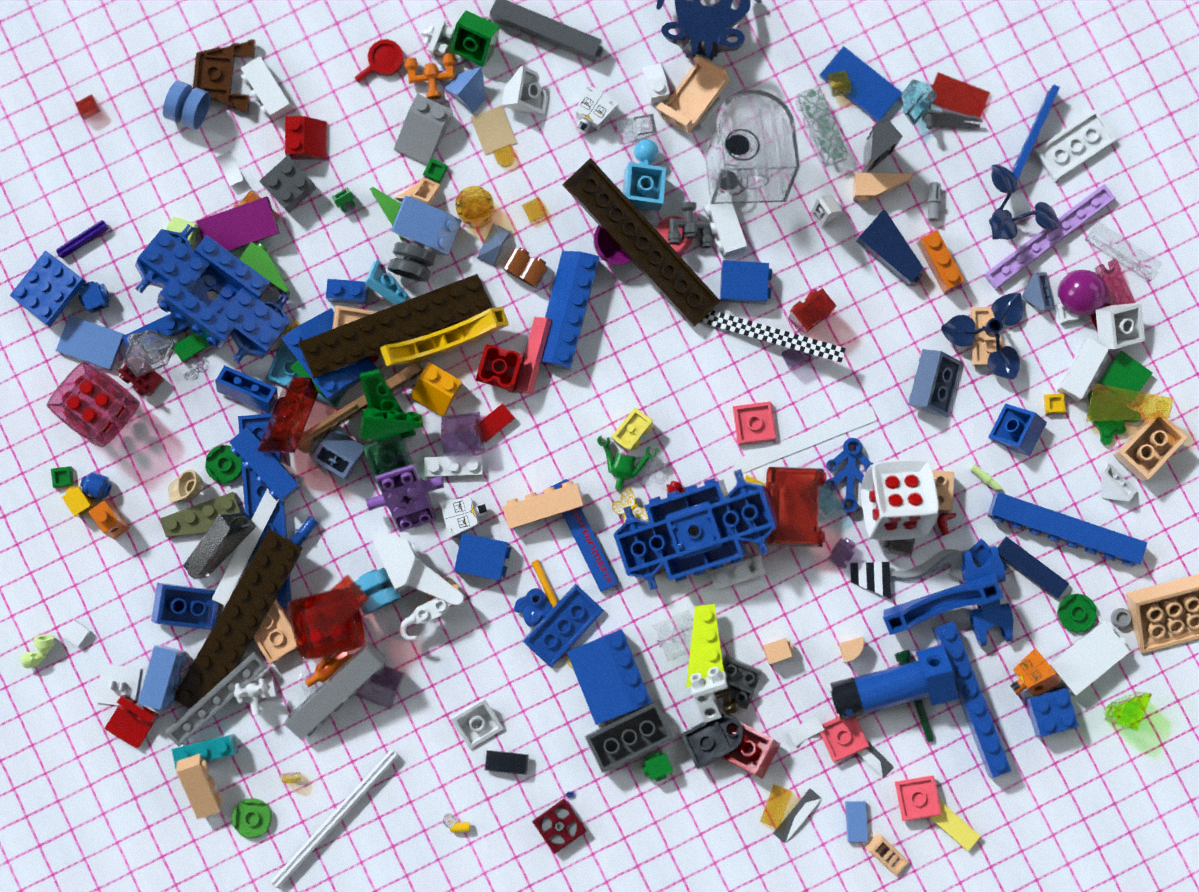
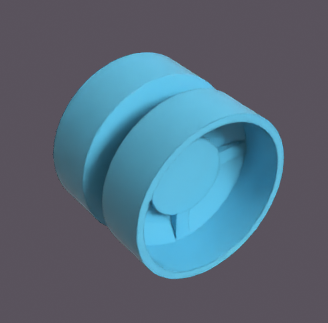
M385 568L369 571L350 584L355 596L367 595L366 598L358 603L364 615L377 611L402 598L399 591L394 589V586L384 587V585L391 581Z

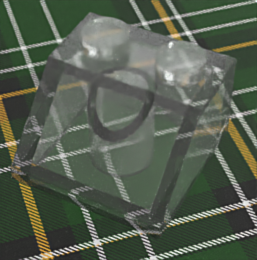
M150 330L135 333L131 337L123 361L134 375L139 377L168 365L178 340L175 337Z

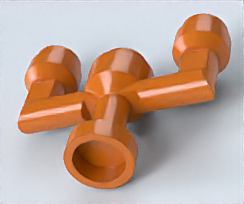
M454 54L443 55L442 61L446 72L439 73L436 63H427L425 68H423L424 75H417L418 62L416 58L405 59V69L408 71L409 84L428 81L429 91L426 93V98L430 100L440 99L442 96L441 92L437 90L436 80L456 79L454 69L456 58Z

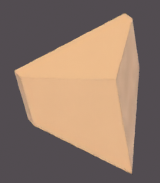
M422 177L420 182L395 198L403 201L406 195L432 206L440 183Z

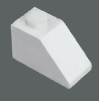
M661 64L642 67L650 105L668 101L670 93Z

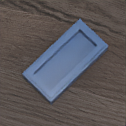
M866 801L845 802L847 842H868Z

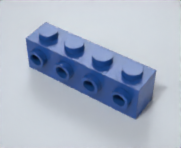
M244 428L229 442L233 446L230 448L237 457L241 455L245 460L243 463L250 472L254 470L257 473L256 479L263 486L267 485L271 489L269 493L276 501L280 499L284 502L301 487L250 428Z

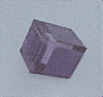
M791 348L781 354L789 370L812 358L809 353Z

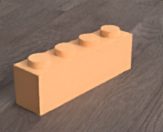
M573 481L563 483L562 488L556 490L555 487L544 489V493L536 495L535 492L525 495V499L518 501V498L506 501L507 505L502 506L509 529L586 506L579 483L574 484Z

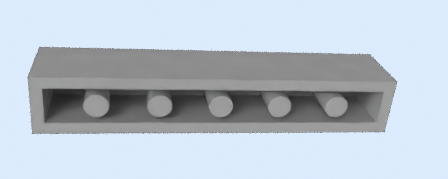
M368 641L287 716L284 725L300 740L306 735L308 737L311 736L319 723L324 724L329 719V714L332 711L337 712L343 706L345 699L348 698L350 700L357 693V688L360 686L364 687L374 673L377 675L384 668L383 664L386 657Z

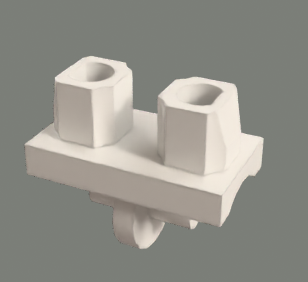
M439 19L436 29L430 25L428 30H422L421 35L425 37L423 43L429 44V56L435 57V55L443 56L446 54L448 45L441 43L442 37L449 40L453 38L454 28L446 25L443 19Z

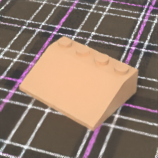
M1199 574L1126 593L1128 611L1132 616L1131 622L1141 654L1199 639Z

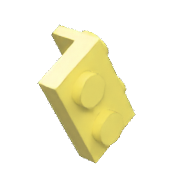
M634 407L611 438L628 452L631 449L635 451L642 442L639 440L643 434L648 435L654 427L651 425L653 419L648 418Z

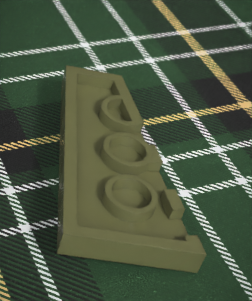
M235 492L160 518L166 537L246 529V523Z

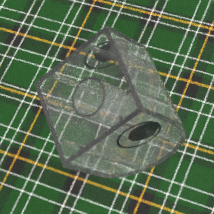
M745 90L729 97L720 107L706 153L710 204L787 201L800 168L793 115L788 106L777 96L761 90Z

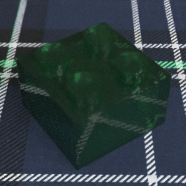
M403 433L383 440H370L363 445L374 480L375 476L414 465Z

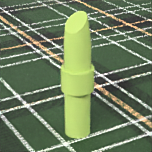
M976 464L970 469L982 482L989 485L995 491L1003 490L988 473H985Z

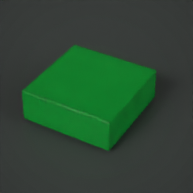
M431 158L423 176L441 184L449 167Z
M71 466L51 469L53 488L74 486Z

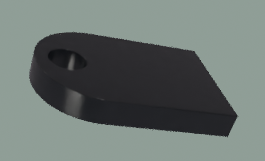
M721 714L722 718L706 723L702 722L681 733L697 770L739 749L744 740V728L737 718L729 714ZM732 724L738 726V731L734 735L728 733V728Z

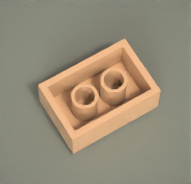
M1157 411L1144 421L1115 452L1114 456L1139 480L1146 481L1152 477L1188 437L1160 411Z

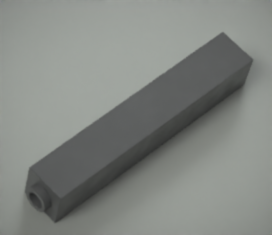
M495 0L489 13L490 19L592 62H595L597 57H601L604 49L602 47V39L508 0Z

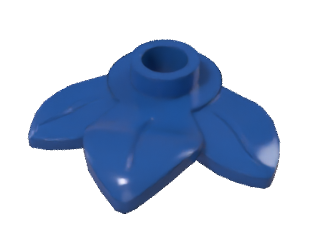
M533 588L528 591L526 596L520 597L516 601L514 611L523 613L525 623L531 627L540 620V617L544 618L552 609V605L545 600V594L541 589ZM535 595L540 597L536 602L532 600V597Z

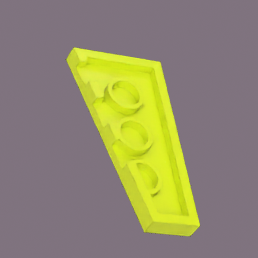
M715 604L695 606L686 687H691L692 674L701 673L702 678L708 677V671L711 668L718 667L721 672L724 671Z

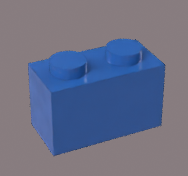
M327 279L326 299L329 302L367 305L369 287L363 281Z

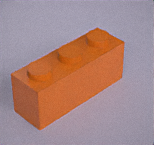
M938 230L917 242L943 294L960 286L965 281Z

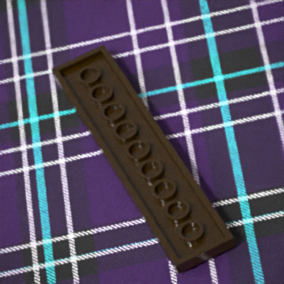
M591 158L562 184L692 328L720 302V299Z
M478 274L300 341L298 345L313 379L378 355L382 353L380 348L385 345L437 332L493 307Z
M272 529L268 530L175 693V701L191 709L238 666L305 548Z

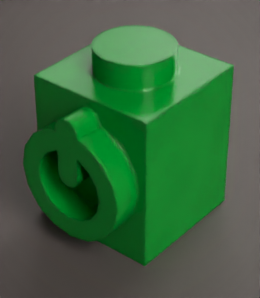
M658 750L644 756L645 765L642 766L645 777L650 776L651 780L655 779L658 782L666 779V775L673 772L666 752L663 753L662 750Z

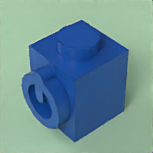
M87 282L79 290L81 294L78 296L80 303L90 313L110 307L108 301L111 300V297L104 283Z

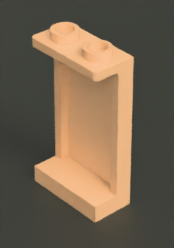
M699 55L694 57L696 63L665 104L660 102L656 107L660 117L689 134L730 81L727 74L728 71L723 66H716L709 58Z

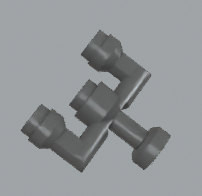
M684 202L681 204V209L685 212L686 221L669 219V244L677 245L681 243V234L678 227H682V234L685 239L696 238L699 229L701 230V237L699 238L701 248L712 247L713 238L710 236V223L693 222V211L697 208L695 202Z

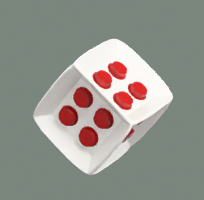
M918 459L882 461L872 464L867 469L861 484V501L865 525L870 539L904 540L927 535L938 517L937 491L929 462Z

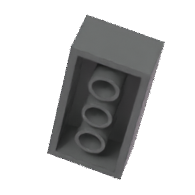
M656 701L585 735L602 773L674 738Z

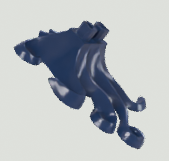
M657 0L656 9H661L665 0ZM675 0L678 23H666L661 29L663 36L669 42L678 45L682 52L685 53L686 58L693 59L698 54L712 61L714 57H717L718 53L736 51L744 44V34L733 27L746 16L751 2L750 0H740L739 7L734 10L731 8L733 0H720L714 6H705L700 3L701 0ZM754 0L756 3L762 2L761 0ZM678 29L679 34L672 35L669 33V30ZM730 37L738 38L736 42L731 43L727 41Z

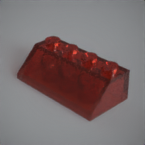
M293 377L282 389L259 444V452L295 453L318 395V391L311 378Z

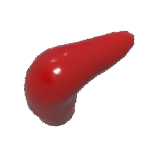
M942 513L938 516L937 524L942 536L950 533L947 527V520L955 518L956 513Z

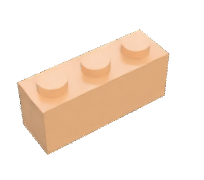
M200 754L177 761L176 773L197 819L219 813L223 803L221 793L215 789V779L213 776L210 777L208 773V763L206 760L203 761Z

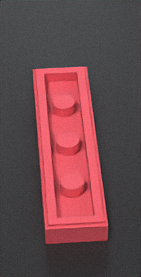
M534 317L515 387L517 392L533 393L552 322L549 318Z

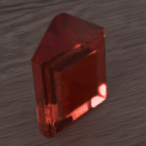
M92 94L75 103L80 116L84 120L101 111Z

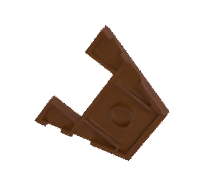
M255 39L240 44L234 43L223 48L217 47L196 52L192 90L196 87L210 93L211 99L249 114L250 96L232 94L231 87L234 58H255Z

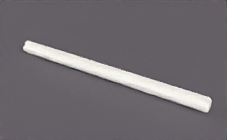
M390 750L271 880V883L276 888L281 887L398 758V754L395 751Z

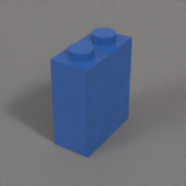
M723 260L721 266L720 302L766 304L767 299H771V288L768 287V280L772 279V269H769V263Z
M462 533L454 571L501 581V578L506 576L507 566H504L505 559L510 558L512 547H508L509 543L505 541Z

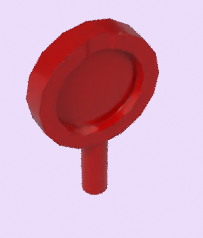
M389 39L375 42L367 54L369 66L354 78L360 83L373 72L382 76H391L397 73L402 68L404 62V54L401 47L395 41Z

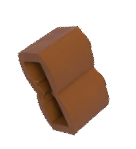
M521 247L519 250L514 248L503 266V270L536 289L548 270V267L545 265L546 262L539 257H536V259L530 257V253Z

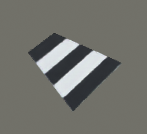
M890 562L850 563L851 583L891 599Z

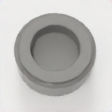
M1118 608L1111 614V622L1118 628H1125L1132 621L1131 613L1127 609Z

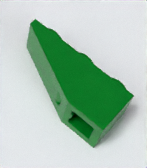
M363 409L360 426L361 439L383 440L423 426L422 415L416 412L401 413L396 410Z

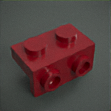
M135 354L122 369H117L121 374L119 378L127 384L130 382L136 386L134 390L141 396L146 394L151 397L165 380V378Z

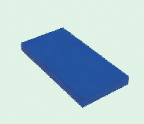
M844 46L819 75V77L877 123L903 93Z
M575 583L522 641L551 668L604 610Z

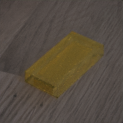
M774 784L760 822L779 829L793 791Z

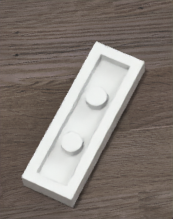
M482 455L424 457V477L483 475Z

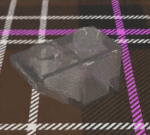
M653 114L616 120L615 127L619 145L638 142L657 133Z

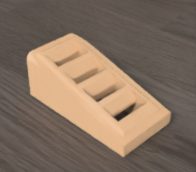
M878 833L865 846L896 877L909 863L895 847ZM886 847H888V849L883 853V855L880 856V854L882 853V851H883ZM892 853H894V855L888 860V862H886L887 858ZM898 857H899V858H900L899 862H898L894 867H892V864H893V863L898 859Z

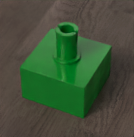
M465 10L456 23L450 52L484 67L493 55L500 26L493 23L490 19L487 20V17L482 18Z

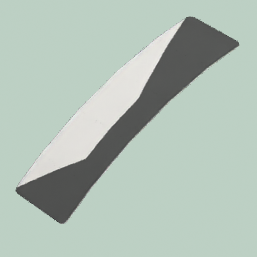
M868 742L870 747L857 753L884 778L893 769V766Z
M809 788L773 834L783 843H786L819 803L821 797Z

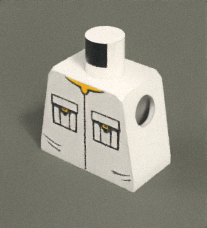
M587 84L575 111L576 117L580 119L576 129L584 134L590 126L599 130L617 111L618 102Z
M472 498L439 501L450 538L478 526L477 517L488 514L485 503L474 505Z

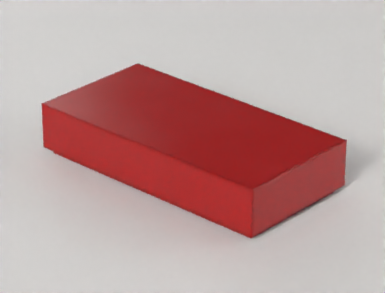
M502 403L475 425L473 429L486 443L511 423L515 417Z

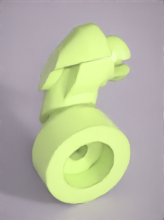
M39 635L34 637V647L38 651L23 654L20 659L22 666L31 669L40 665L39 663L48 657L46 654L55 645L54 636Z

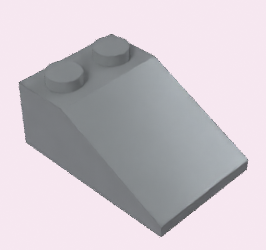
M417 93L407 113L394 150L428 165L453 118L452 110Z

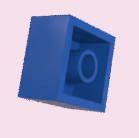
M1061 687L1037 696L1024 698L1035 736L1044 737L1079 727L1068 688Z

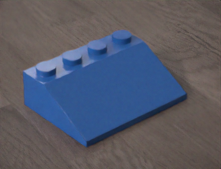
M332 308L297 326L281 338L312 379L313 377L298 342L332 330L334 319ZM368 358L313 379V381L329 402L332 403L361 381L360 373L376 370L377 367Z
M622 629L567 651L595 725L652 703Z

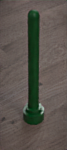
M910 650L894 654L896 661L900 665L911 662ZM922 700L914 701L926 740L933 742L934 736Z

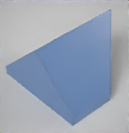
M482 66L457 74L455 76L456 79H452L444 88L445 91L472 113L486 99Z

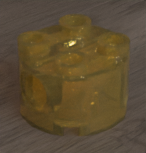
M470 186L463 189L457 196L455 208L459 219L462 220L466 227L481 228L492 222L495 206L492 196L488 191L480 186Z

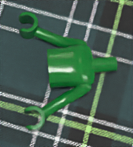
M602 435L597 439L598 444L604 447L609 473L617 477L615 485L617 490H622L624 480L636 477L648 460L656 457L659 453L658 448H656L655 454L651 455L649 446L646 448V455L634 468L636 457L616 453L613 462L609 447L610 437H607L605 444L601 441Z

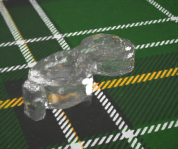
M203 357L197 366L192 364L193 369L183 374V377L190 381L197 380L200 372L205 373L208 370L209 361Z

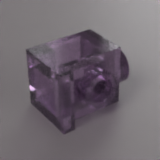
M846 537L845 539L840 538L827 559L840 568L845 569L847 567L845 561L849 562L855 553L852 551L855 543Z

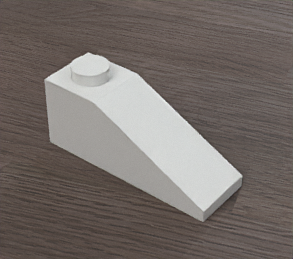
M832 195L820 196L817 198L811 213L818 224L823 227L840 216L843 207L837 198L834 199Z

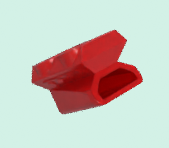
M486 344L477 371L476 381L500 387L510 393H514L524 354Z

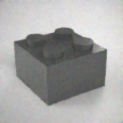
M288 155L259 181L288 214L317 189L310 178Z

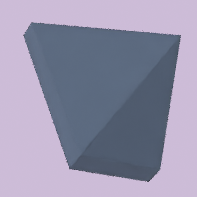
M493 223L477 258L495 266L511 231Z
M1047 272L1033 273L1022 295L1023 299L1040 310L1055 309Z

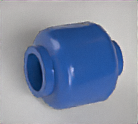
M91 472L88 476L82 478L80 486L83 487V493L86 496L101 500L109 495L112 484L107 476Z

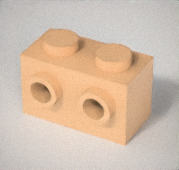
M932 470L937 491L938 511L950 512L953 510L954 472Z

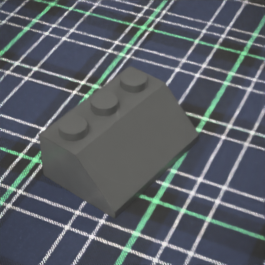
M888 119L883 123L879 121L872 127L873 130L869 133L870 135L866 138L868 141L864 147L863 173H869L893 153L903 137Z

